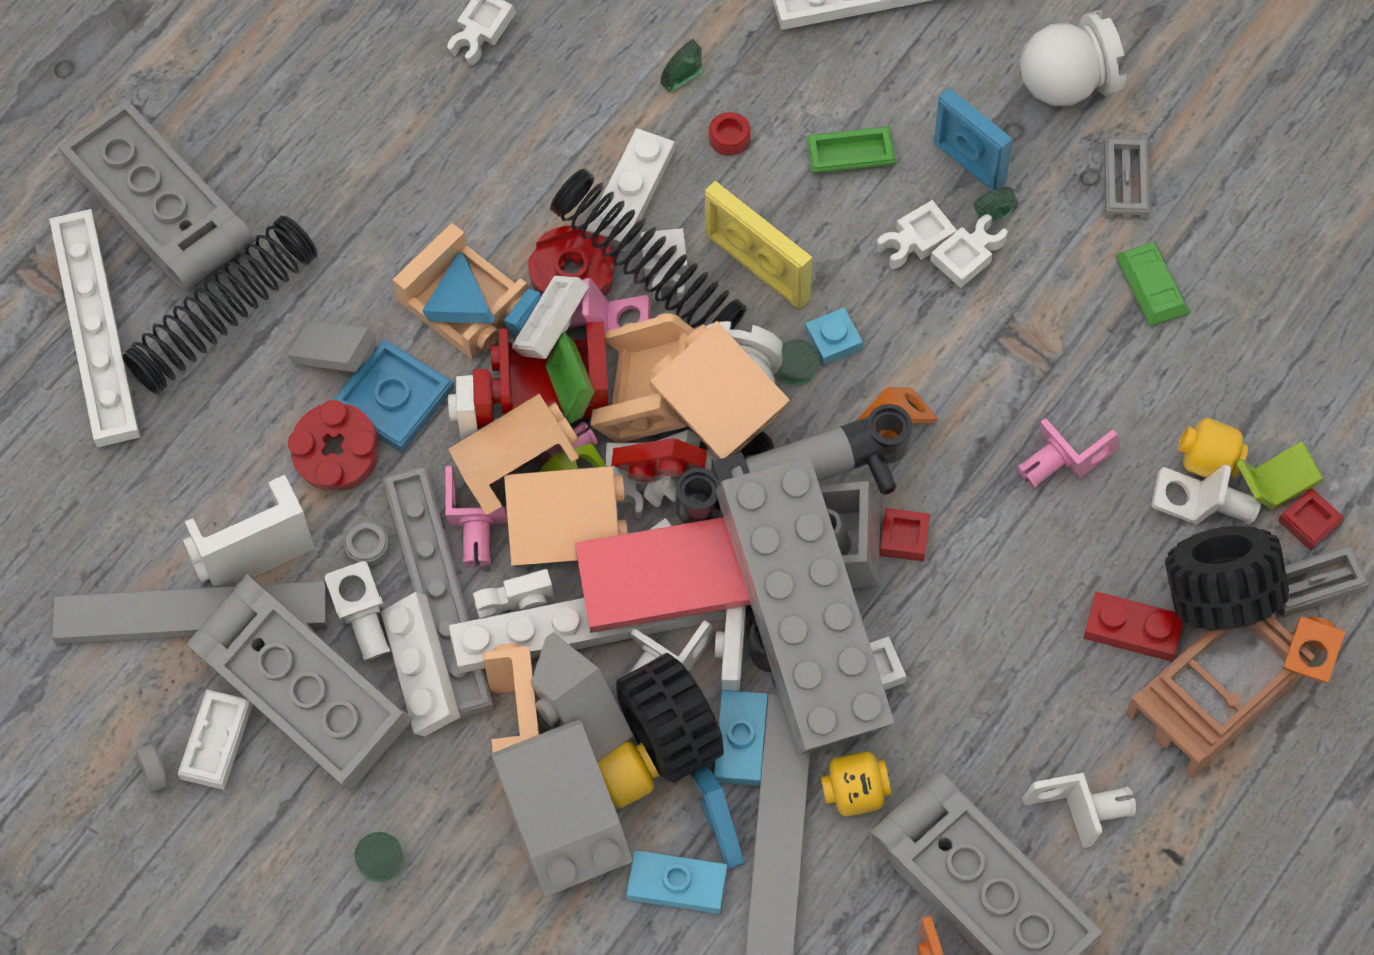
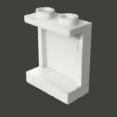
M285 475L268 482L276 506L208 537L201 536L193 518L185 521L190 536L183 539V543L201 583L210 580L213 587L235 586L247 573L255 577L315 549L304 512Z

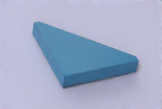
M457 253L422 312L429 322L493 324L495 317L486 302V298L470 268L469 262L463 253Z
M705 765L689 775L703 798L699 799L700 805L711 832H715L724 864H728L730 869L745 862L723 789L708 765Z

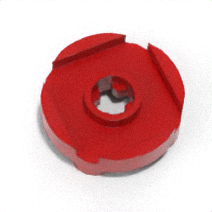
M571 225L552 229L540 237L536 242V249L532 252V256L530 255L528 269L532 287L535 291L540 292L542 296L554 276L579 277L582 280L591 278L605 296L609 294L613 286L615 273L613 256L604 257L602 254L603 247L593 248V238L583 239L582 229L573 230ZM600 234L596 239V245L606 240ZM610 245L606 249L607 254L612 252ZM572 260L575 265H583L579 272L574 274L562 271L565 269V262Z
M329 400L323 405L311 409L299 420L294 428V432L289 436L288 448L291 451V458L295 469L309 484L317 489H340L343 491L358 486L373 472L378 460L376 454L379 435L372 421L360 409L353 405L343 404L338 400ZM343 437L345 440L341 443V447L344 450L342 454L337 456L332 452L326 456V443L332 438L338 439Z

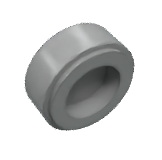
M359 522L350 527L344 536V550L352 564L365 561L369 568L380 565L389 554L390 544L387 533L382 526L375 522Z
M150 743L136 748L139 765L149 791L152 793L166 788L168 779L156 746Z

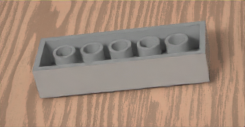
M810 456L721 481L715 492L797 754L801 755L883 730L893 725L895 721Z

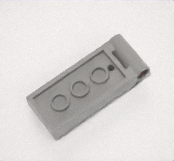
M127 99L59 146L65 165L170 279H173L184 292L233 258L237 252L244 250L247 244L254 242V237L246 224L232 212Z
M248 573L187 642V645L212 666L340 784L352 790L413 720L408 713Z
M936 771L868 833L872 844L885 858L891 861V866L979 955H1087L1099 944L1103 931L962 794L946 775L939 771ZM940 847H947L949 850L942 851Z

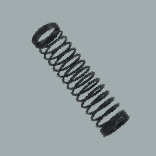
M587 168L575 172L555 194L550 204V210L557 214V217H561L562 221L572 220L571 228L573 230L582 229L583 239L593 238V248L603 247L602 254L604 257L613 256L614 266L624 264L623 273L625 275L635 273V284L645 282V293L656 290L655 301L666 300V311L677 308L675 315L679 316L684 303L707 279L708 272L701 274L678 303L669 307L674 293L696 271L697 263L692 264L683 273L669 293L658 298L662 286L685 263L687 254H683L675 261L660 283L648 289L651 278L674 255L677 250L676 245L671 246L661 256L646 277L637 280L641 268L665 244L666 236H662L654 243L637 267L627 271L630 260L651 240L656 232V227L650 228L640 238L628 257L617 263L616 260L620 251L640 232L645 224V218L636 222L622 239L619 246L607 254L606 249L610 241L629 224L635 215V209L628 211L616 224L607 239L596 245L599 233L618 216L625 202L624 200L619 201L607 213L596 231L586 236L585 233L588 225L608 207L614 198V191L606 194L592 210L586 222L576 227L577 217L597 199L604 188V182L597 184L588 193L594 182V174H591ZM584 198V200L581 202L578 209L576 210L575 214L568 218H565V215L568 214L571 210H573ZM718 281L713 282L701 295L694 307L679 317L681 319L687 317L686 323L692 328L698 325L701 326L729 295V290H725L714 301L700 320L690 325L695 311L718 287ZM739 299L733 300L715 317L712 323L716 321L731 322L730 330H733L747 310L746 305H743V302H740Z
M280 215L273 222V226H267L266 236L257 235L255 238L256 244H247L245 246L246 253L237 252L235 262L227 261L225 263V271H215V280L206 279L204 281L205 289L195 288V298L185 297L183 301L184 307L174 306V316L164 315L163 325L153 324V334L143 333V343L132 342L128 348H125L121 356L132 374L148 390L155 394H160L164 388H167V381L162 372L169 379L176 380L172 369L159 355L149 348L146 336L157 341L162 351L178 369L186 371V366L181 358L159 338L156 327L168 333L171 340L185 357L192 362L197 361L190 347L170 330L166 321L167 318L178 324L188 340L200 352L207 353V348L202 340L179 319L177 309L188 314L199 332L210 343L217 344V338L210 328L190 311L187 304L188 300L196 303L210 324L219 333L227 336V328L214 312L200 302L198 291L208 295L214 307L232 326H238V321L234 314L220 299L210 292L208 288L209 282L218 286L224 298L238 314L248 318V311L242 302L220 283L219 273L228 277L234 289L248 305L258 309L259 304L256 298L245 285L230 274L229 265L238 268L244 280L258 296L264 300L269 299L268 292L253 274L241 266L239 256L248 259L254 271L269 288L279 291V285L270 272L250 255V247L258 250L264 262L279 279L289 282V276L281 264L260 246V238L268 241L276 256L291 272L299 274V267L295 260L280 244L270 237L269 231L273 229L283 246L301 263L309 265L314 258H317L318 252L313 241L300 225L288 216ZM277 248L289 259L294 268L282 257ZM267 257L278 267L284 277L273 267ZM257 266L267 275V277L271 280V282H272L274 285H272V284L263 276V274L260 272V270L257 268ZM247 276H249L255 282V284L261 289L263 294L254 286V284L250 281V279ZM240 288L250 297L252 302L244 295ZM230 297L239 305L242 311L234 304ZM220 306L226 311L230 318L224 313ZM135 345H138V346H140L141 348L145 349V350L147 351V353L149 354V356L151 357V359H150L142 350H140L139 348H137Z

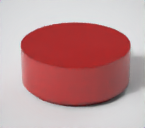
M726 112L716 116L709 125V142L711 147L719 154L726 156L737 155L745 151L750 144V124L742 115Z

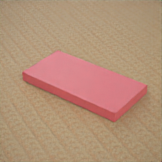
M724 517L575 543L590 633L751 605Z

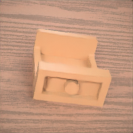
M453 223L392 279L397 301L471 360L482 350H489L491 345L497 342L499 339V329L507 327L504 322L505 318L529 288L528 283L522 278L514 283L469 248L466 244L465 232ZM457 253H463L469 262L470 268L486 298V302L495 317L493 324L429 322L422 312Z
M663 313L659 314L656 318L638 323H627L620 328L606 331L605 342L618 351L612 405L592 410L590 426L616 443H623L687 427L683 419L661 395L651 390L650 380L654 375L650 371L668 354L675 358L688 346L684 341L695 329L682 321L679 316Z
M718 321L709 328L704 324L699 326L685 339L684 343L688 346L675 358L668 354L650 371L654 375L650 380L651 390L654 393H659L710 449V455L715 460L740 452L787 410L790 403L789 398Z
M540 394L458 442L448 450L465 482L485 514L488 515L502 507L490 485L491 483L556 444H560L569 460L573 462L579 457L572 444L579 441L557 404L554 403L548 407Z
M613 466L513 473L504 476L511 566L577 561L575 543L627 534L626 519L617 520L616 502L625 501L623 475H614Z
M507 643L498 645L491 651L483 652L490 693L515 692L520 736L491 739L492 751L494 753L540 735L541 729L539 712L535 707L537 694L531 684L534 670L530 647H520L517 644ZM498 777L500 789H503Z

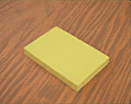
M714 181L705 189L706 236L793 306L801 310L811 300L813 257L722 185Z

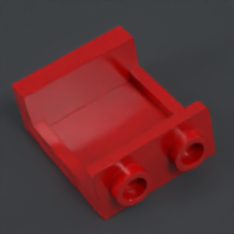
M604 321L586 322L587 339L573 340L595 391L581 418H591L592 410L609 406ZM499 329V345H491L492 371H500V378L492 379L493 405H502V414L505 415L540 394L548 407L556 403L564 416L545 367L553 348L546 359L521 356L512 348L513 343L508 341V329Z

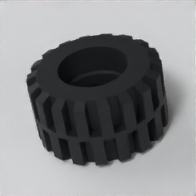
M1227 526L1209 529L1180 541L1176 547L1168 552V557L1165 558L1175 615L1178 616L1181 622L1188 623L1191 627L1206 628V630H1231L1247 627L1272 617V614L1279 612L1284 607V603L1288 602L1289 587L1282 547L1278 537L1271 535V532L1265 529H1257V527Z
M665 653L616 681L618 702L638 744L642 743L657 772L668 781L675 783L724 755L723 737L715 715L690 672L675 657Z

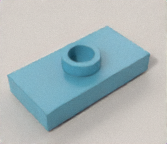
M722 690L719 727L723 737L724 755L715 760L714 776L719 783L760 786L768 694Z
M634 850L626 898L630 901L720 914L728 864Z

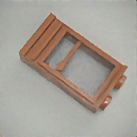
M1275 613L1272 614V617L1247 627L1231 630H1208L1147 686L1131 697L1126 715L1132 721L1141 712L1157 726L1154 738L1159 745L1167 749L1171 744L1175 743L1191 759L1186 773L1191 778H1194L1304 677L1283 668L1295 633H1290L1277 621ZM1305 643L1300 647L1299 656L1305 665L1311 667L1315 655L1311 653L1308 643Z

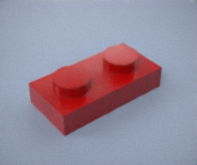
M676 438L613 448L611 466L627 471L630 479L652 482L655 480V476L658 475L680 477L690 469L705 468L707 450Z
M1095 591L1083 639L1173 662L1183 622L1179 620L1174 611Z

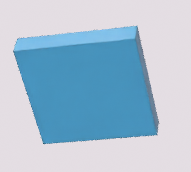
M948 88L938 99L934 144L991 191L996 193L1006 184L1013 138L951 88Z
M383 338L369 360L359 367L357 372L354 373L333 400H338L343 404L353 405L360 409L376 427L379 439L403 453L455 388L453 381Z

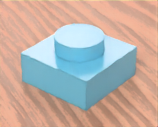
M845 308L805 323V333L823 366L862 351L863 341Z

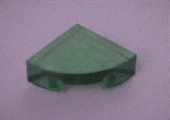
M694 39L683 45L673 55L662 72L660 83L668 92H673L702 73V48Z

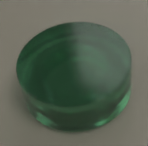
M1002 187L980 196L974 202L973 207L979 219L989 214L992 216V222L1013 213L1019 202L1011 187Z
M800 339L790 340L783 344V361L777 372L778 376L783 381L792 385H803L813 380L819 370V354L817 349L811 343Z
M374 832L363 837L357 844L355 862L358 870L366 879L374 882H384L392 879L400 871L403 865V852L395 837L385 832Z

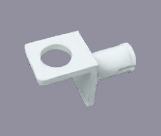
M1225 464L1203 481L1163 467L1158 471L1151 503L1154 509L1198 525L1216 511L1250 525L1251 522L1255 521L1261 507V503L1254 496L1228 487L1231 466ZM1176 483L1183 487L1187 494L1185 505H1174L1168 500L1166 496L1168 484Z
M361 561L327 573L325 575V582L340 624L352 625L363 655V661H369L390 653V647L386 643L377 616L381 612L380 610L384 609L381 596L379 597L367 562ZM349 576L359 577L363 580L366 587L364 596L355 602L346 601L339 593L340 583Z
M704 620L679 657L634 628L630 635L635 643L642 647L641 650L644 653L631 672L665 653L675 657L690 671L715 635L712 625Z
M1084 773L1034 782L1022 797L1024 805L1066 798L1083 848L1091 847L1101 835L1102 827L1100 821L1132 817L1136 812L1135 798L1126 800V797L1133 794L1129 787L1125 786L1116 790L1092 794L1089 791ZM1056 788V789H1054V790H1051V791H1048V792H1044V791H1046V790Z

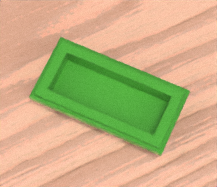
M890 126L806 135L811 170L814 174L896 164Z
M1155 241L1115 255L1150 327L1190 314V310Z
M561 333L545 367L568 423H573L583 416L595 391L575 342L566 333Z

